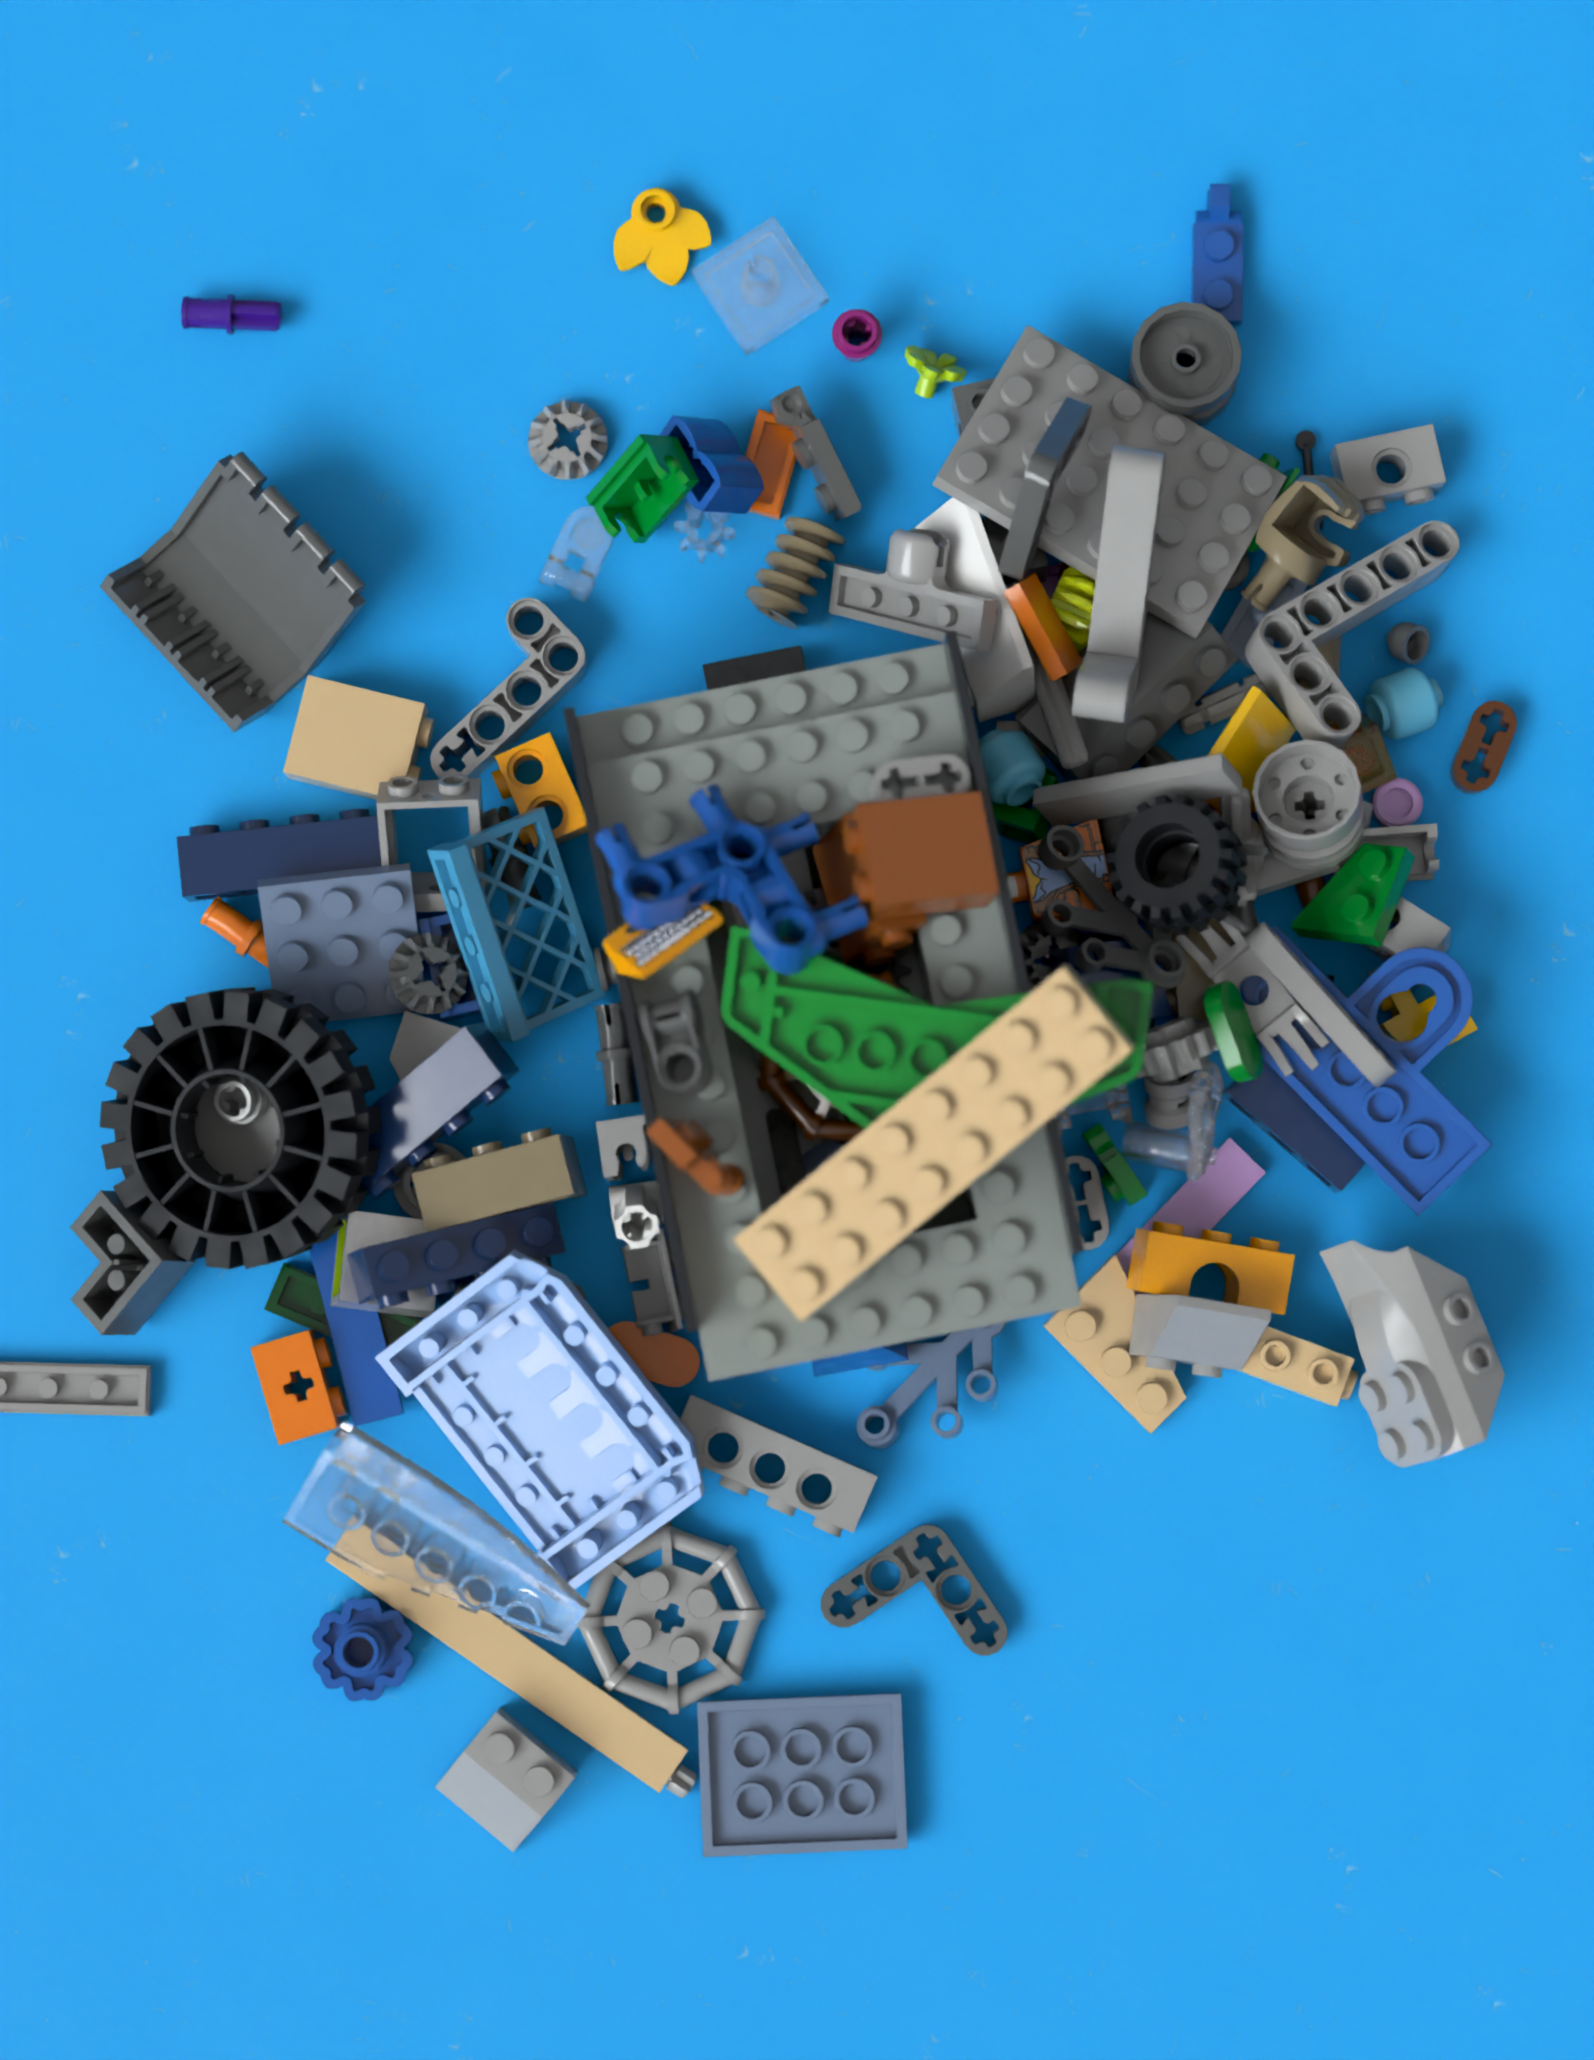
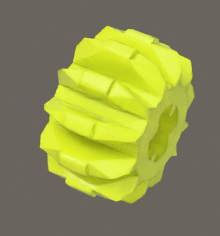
M1069 567L1064 570L1051 598V603L1075 648L1080 653L1088 644L1095 580L1077 569Z

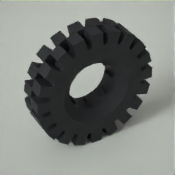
M255 987L231 988L185 997V1002L169 1004L150 1016L154 1024L137 1028L123 1045V1048L131 1054L129 1059L113 1063L105 1085L117 1091L116 1099L101 1102L100 1127L114 1129L115 1142L101 1145L106 1170L121 1167L125 1180L113 1186L125 1209L140 1206L144 1211V1214L136 1224L153 1240L167 1236L172 1239L168 1251L188 1261L204 1257L206 1258L207 1267L232 1269L245 1265L247 1269L271 1264L313 1249V1244L328 1240L345 1225L340 1218L345 1214L355 1212L368 1190L360 1185L362 1177L375 1174L380 1149L368 1146L369 1135L382 1132L380 1106L367 1107L364 1093L376 1088L367 1065L354 1067L351 1063L349 1056L358 1048L343 1029L329 1031L325 1024L330 1017L312 1004L295 1005L293 1004L294 995L273 989L255 991ZM225 1074L240 1076V1082H253L263 1090L271 1102L269 1104L271 1108L274 1107L279 1122V1140H276L275 1144L278 1148L274 1159L268 1168L256 1171L254 1173L255 1180L251 1182L233 1180V1174L227 1173L222 1175L216 1171L203 1156L204 1151L199 1148L195 1135V1117L198 1116L196 1109L200 1098L207 1088L219 1085L218 1078Z

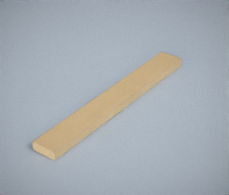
M354 1518L325 1559V1561L398 1610L401 1614L658 1793L663 1789L689 1749L359 1519Z

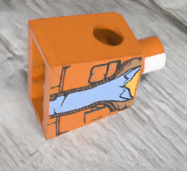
M1097 819L1072 827L1079 832L1084 841L1085 847L1083 855L1080 857L1081 860L1112 893ZM1041 840L1019 849L1018 858L1021 871L1007 873L1006 876L1012 903L1027 901L1032 922L1041 921L1043 910L1056 899L1065 900L1075 907L1098 911L1063 870H1052L1043 864L1039 853ZM1054 848L1057 853L1062 855V853L1057 848ZM1053 912L1056 920L1064 922L1063 917L1059 913Z

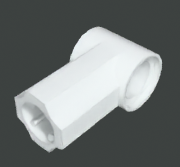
M657 1180L609 1186L611 1215L616 1238L627 1242L631 1249L648 1247L653 1236L660 1233V1225H665Z

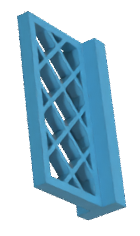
M544 807L534 808L453 843H442L427 849L466 969L469 971V977L485 1025L497 1040L517 1041L530 1035L529 1030L606 996L605 991H602L597 966ZM533 823L539 841L533 856L530 857L514 849L513 846L520 829ZM506 835L503 843L496 840V838ZM484 843L499 850L489 875L477 870L470 850ZM509 856L528 864L519 890L499 881ZM539 870L550 875L554 885V890L548 904L529 896ZM481 881L486 883L484 889ZM496 888L515 897L505 923L493 918L489 907ZM525 903L544 912L534 937L515 928ZM554 918L565 922L570 934L563 952L544 943ZM497 928L502 930L500 936L498 934ZM512 936L531 945L521 970L510 966L505 955ZM541 950L560 959L550 984L531 976ZM570 964L582 970L588 990L574 996L560 990ZM513 976L517 977L516 982H514ZM530 983L546 991L539 1011L526 1017L521 998L527 984ZM557 997L563 1000L554 1004Z

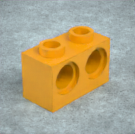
M550 732L494 756L500 769L491 772L503 800L509 797L513 798L519 815L537 807L549 805L559 807L563 811V819L561 824L552 830L557 845L587 832L582 803ZM527 760H535L543 766L541 778L529 785L517 781L516 771L519 765ZM532 823L521 828L518 836L523 846L532 842L534 848H536L539 840Z

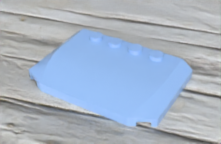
M516 1250L512 1251L375 1357L406 1397L412 1393L529 1539L537 1550L533 1558L564 1597L692 1505L705 1492L692 1434L569 1278Z

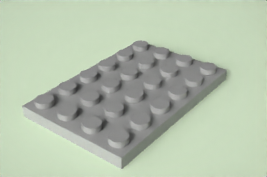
M1027 325L932 485L1009 530L1029 461L1065 399L1069 397L1091 405V415L1081 442L1055 484L1038 547L1096 581L1113 446L1166 452L1147 611L1196 639L1287 476L1181 414L1165 411L1150 402L1140 390Z

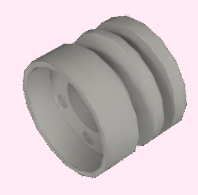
M1305 739L1284 744L1266 757L1256 772L1252 794L1258 821L1262 826L1263 842L1274 857L1292 868L1315 871L1335 866L1351 855L1363 837L1366 815L1357 769L1342 750L1327 742ZM1309 810H1317L1315 819H1306Z

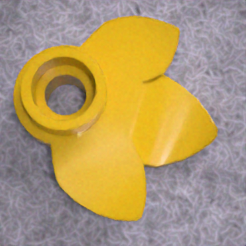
M661 188L647 189L634 200L631 208L632 218L616 231L614 257L618 269L622 272L645 263L648 270L658 280L669 286H675L687 271L689 261L688 250H699L711 246L710 229L700 213L680 207L676 197L669 191ZM660 207L665 211L666 215L663 220L653 222L647 217L648 211L651 208Z

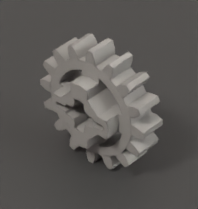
M1185 1015L1148 1029L1143 1066L1134 1079L1153 1075L1155 1082L1161 1080L1163 1083L1210 1065L1208 1055L1212 1054V1051L1219 1049L1209 1020L1199 1024V1022H1195L1194 1016L1187 1017Z

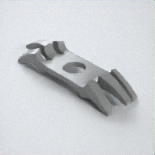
M1221 921V925L1235 942L1234 945L1230 946L1208 923L1209 929L1200 933L1217 956V959L1214 961L1187 935H1179L1175 938L1215 984L1228 980L1240 992L1242 982L1250 976H1260L1267 982L1269 987L1267 999L1257 1006H1251L1245 1002L1244 1005L1256 1037L1269 1051L1286 1077L1292 1074L1294 1069L1278 1041L1274 1039L1277 1034L1292 1047L1312 1071L1319 1066L1312 1050L1292 1022L1297 1019L1321 1048H1324L1330 1041L1312 1017L1297 1003L1284 985L1244 940L1246 937L1244 933Z

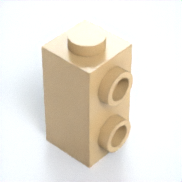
M1268 1326L1243 1369L1236 1370L1335 1407L1338 1406L1340 1398L1349 1399L1358 1376L1357 1371L1351 1370L1354 1358Z

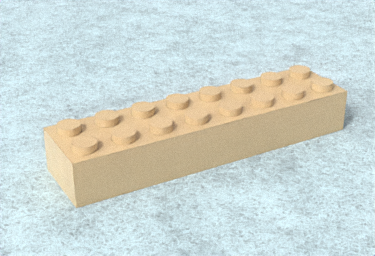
M1066 964L733 1240L798 1320L802 1322L1127 1056L1136 1045L1069 964Z

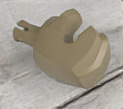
M1301 475L1279 495L1265 513L1257 531L1255 542L1266 553L1268 560L1246 588H1243L1240 592L1246 600L1252 599L1251 604L1262 612H1266L1269 609L1270 604L1291 578L1299 579L1310 586H1315L1326 566L1344 567L1347 565L1351 553L1328 540L1320 532L1321 522L1328 517L1354 530H1357L1358 523H1361L1364 518L1363 504L1340 479L1325 475Z

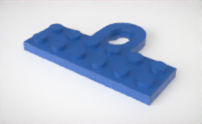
M1275 925L1272 930L1386 1055L1397 1069V1072L1379 1088H1376L1320 1026L1319 1028L1330 1041L1324 1048L1320 1047L1297 1019L1292 1024L1307 1042L1319 1066L1312 1071L1279 1034L1274 1039L1278 1041L1284 1050L1294 1072L1286 1077L1269 1051L1256 1037L1262 1058L1419 1216L1493 1145L1421 1071L1465 1027L1471 1014L1473 1002L1470 980L1463 967L1447 953L1429 947H1413L1389 957L1348 997ZM1250 976L1242 982L1240 994L1246 1004L1257 1006L1267 999L1269 987L1262 977ZM1416 984L1428 985L1436 994V1004L1428 1013L1427 1025L1423 1032L1417 1037L1406 1041L1394 1040L1384 1034L1378 1025L1377 1019L1378 1007L1382 1001L1392 993L1406 992Z

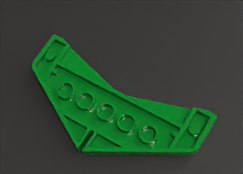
M732 925L721 1013L723 1020L731 1029L863 1128L867 1129L1032 992L936 1006L822 955L812 957L807 967L799 973L791 975L780 974L766 963V960L750 939V927ZM783 938L780 939L782 942L786 944H794ZM1125 978L1085 984L1136 1047L1066 1106L1128 1083L1138 1075L1144 1061L1154 987L1153 981Z

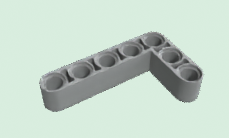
M1113 446L1108 474L1088 647L1077 674L1072 716L1125 723L1134 700L1140 668L1166 452Z
M1434 520L1422 524L1268 613L1261 619L1246 644L1245 656L1303 740L1327 742L1341 750L1356 731L1361 721V711L1356 701L1318 649L1439 578L1460 547L1459 537L1449 524ZM1424 547L1432 549L1437 556L1429 554ZM1384 569L1393 571L1399 579L1390 577ZM1345 592L1355 594L1360 602L1351 600ZM1305 614L1316 617L1321 625L1311 623ZM1265 637L1277 640L1282 648L1271 646ZM1295 678L1305 680L1311 689L1301 687L1295 681ZM1323 718L1335 721L1340 730L1330 728Z

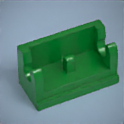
M639 434L586 496V500L589 506L594 507L603 527L612 537L615 538L621 532L620 524L616 521L617 519L624 524L626 532L634 543H645L697 484L699 479L677 437Z

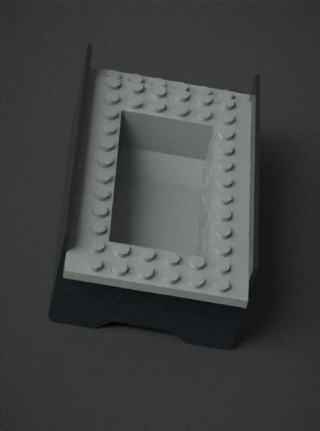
M956 631L946 633L943 644L808 671L805 669L801 645L704 664L702 666L707 691L582 716H576L574 707L563 709L608 936L627 922L621 913V900L613 887V876L615 873L603 852L595 843L597 834L603 829L609 827L613 836H615L613 825L617 823L625 824L628 834L641 857L649 858L708 833L696 811L691 807L689 800L695 792L702 788L706 795L710 797L707 786L716 784L720 787L722 795L736 819H741L752 826H763L767 829L806 812L810 816V822L806 823V825L814 823L820 841L845 813L853 812L858 804L874 802L869 793V781L873 773L884 763L899 759L948 754L957 756L968 766L971 781L967 792L981 791L999 893L988 907L925 914L927 923L912 936L913 941L904 946L908 948L909 952L898 958L899 965L912 969L911 974L900 977V983L911 990L910 995L936 1006L1030 992ZM941 767V772L935 777L925 778V785L942 784L945 793H949L950 787L958 782L956 775L947 774L946 767ZM890 773L889 779L882 783L881 786L883 790L892 791L893 798L898 799L901 791L908 787H915L914 780L897 781L895 773ZM809 845L804 847L812 887L813 890L821 888L823 891V885L812 851L815 845ZM742 854L731 855L736 859L745 857ZM648 893L636 895L641 899L647 900L655 898V896ZM717 898L707 904L721 914L724 919L721 922L722 924L646 979L618 974L615 969L647 1130L660 1117L683 1118L687 1122L693 1119L714 1139V1142L709 1147L719 1156L718 1161L723 1164L737 1165L741 1168L745 1177L744 1186L734 1195L710 1194L687 1171H682L648 1136L687 1332L691 1333L699 1332L708 1381L1081 1306L1071 1256L1083 1252L1084 1249L1055 1114L811 1315L800 1322L733 1240L784 1197L779 1186L765 1117L770 1109H779L781 1106L767 1090H760L757 1078L761 1076V1066H756L752 1044L731 1029L722 1017L721 1002L729 935L721 900ZM862 961V964H863L864 968L866 969L867 967L865 966L864 961ZM688 989L694 991L701 1008L705 1029L704 1034L713 1065L711 1082L704 1091L695 1095H685L668 1089L659 1082L650 1046L641 1024L639 1004L641 1002L650 1001L654 1005L682 996V991ZM684 1056L675 1064L674 1076L678 1083L690 1080L694 1074L695 1063L691 1056ZM795 1122L802 1156L811 1148L824 1143L818 1138H815L813 1142L804 1138L805 1132Z

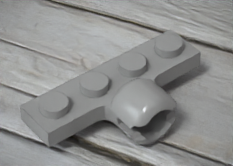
M917 528L910 529L909 531L897 529L890 537L887 570L885 572L849 563L834 564L828 613L943 643L946 633L956 631L959 647L974 651H991L998 600L954 590L946 585L945 577L950 552V543L947 536L935 531Z

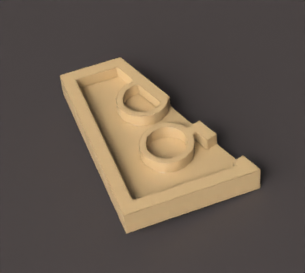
M1112 1254L1078 1288L1081 1306L1056 1311L1042 1326L1151 1434L1186 1399V1396L1174 1371L1145 1367L1146 1357L1129 1355L1136 1295L1132 1289L1126 1288L1127 1277L1116 1254Z

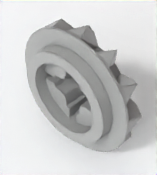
M566 399L562 402L545 406L542 412L532 420L528 436L529 451L535 464L547 475L561 480H575L593 472L602 462L608 444L607 431L601 417L586 403L580 404ZM557 423L562 428L565 427L569 432L583 429L576 438L580 456L577 457L574 451H570L566 446H562L559 449L556 447L549 451L555 447L554 444L559 440Z

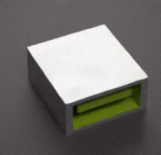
M355 1211L343 1215L340 1219L345 1225L337 1233L330 1306L421 1318L431 1314L435 1310L436 1296L428 1297L426 1288L408 1292L409 1302L380 1309L378 1300L358 1304L359 1300L347 1254L364 1247L426 1233L423 1219Z

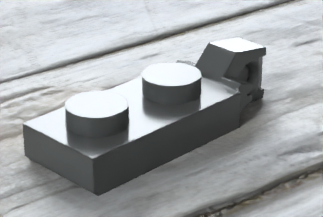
M800 386L791 388L769 400L776 423L787 427L792 431L796 441L792 442V449L799 464L804 470L811 469L818 484L814 488V493L826 515L832 513L835 520L838 521L860 511L862 505L820 419L815 418Z

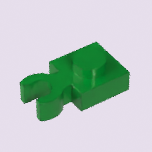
M1100 1123L1082 1134V1137L1106 1172V1174L1100 1177V1181L1115 1203L1124 1199L1127 1205L1131 1206L1148 1195Z

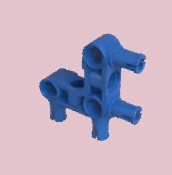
M715 784L707 786L710 797L706 795L702 788L695 792L689 800L691 807L696 811L708 832L705 835L649 858L641 857L628 834L625 824L617 823L613 825L615 836L607 827L600 831L595 838L596 845L601 849L615 873L613 876V887L621 900L622 916L630 926L636 929H654L658 926L680 920L685 917L686 911L717 898L722 901L728 899L730 904L738 906L751 929L750 939L758 952L766 960V963L780 974L791 975L801 972L807 967L812 957L823 953L829 941L868 926V917L864 907L856 908V906L860 905V900L856 895H852L844 901L817 912L809 909L779 859L804 847L818 843V833L814 823L806 825V823L810 822V816L806 812L767 829L763 826H752L741 819H736L724 799L720 787ZM742 854L750 859L739 860L731 855ZM648 893L655 896V898L647 900L641 899L636 895ZM789 937L798 940L800 943L786 944L780 939Z

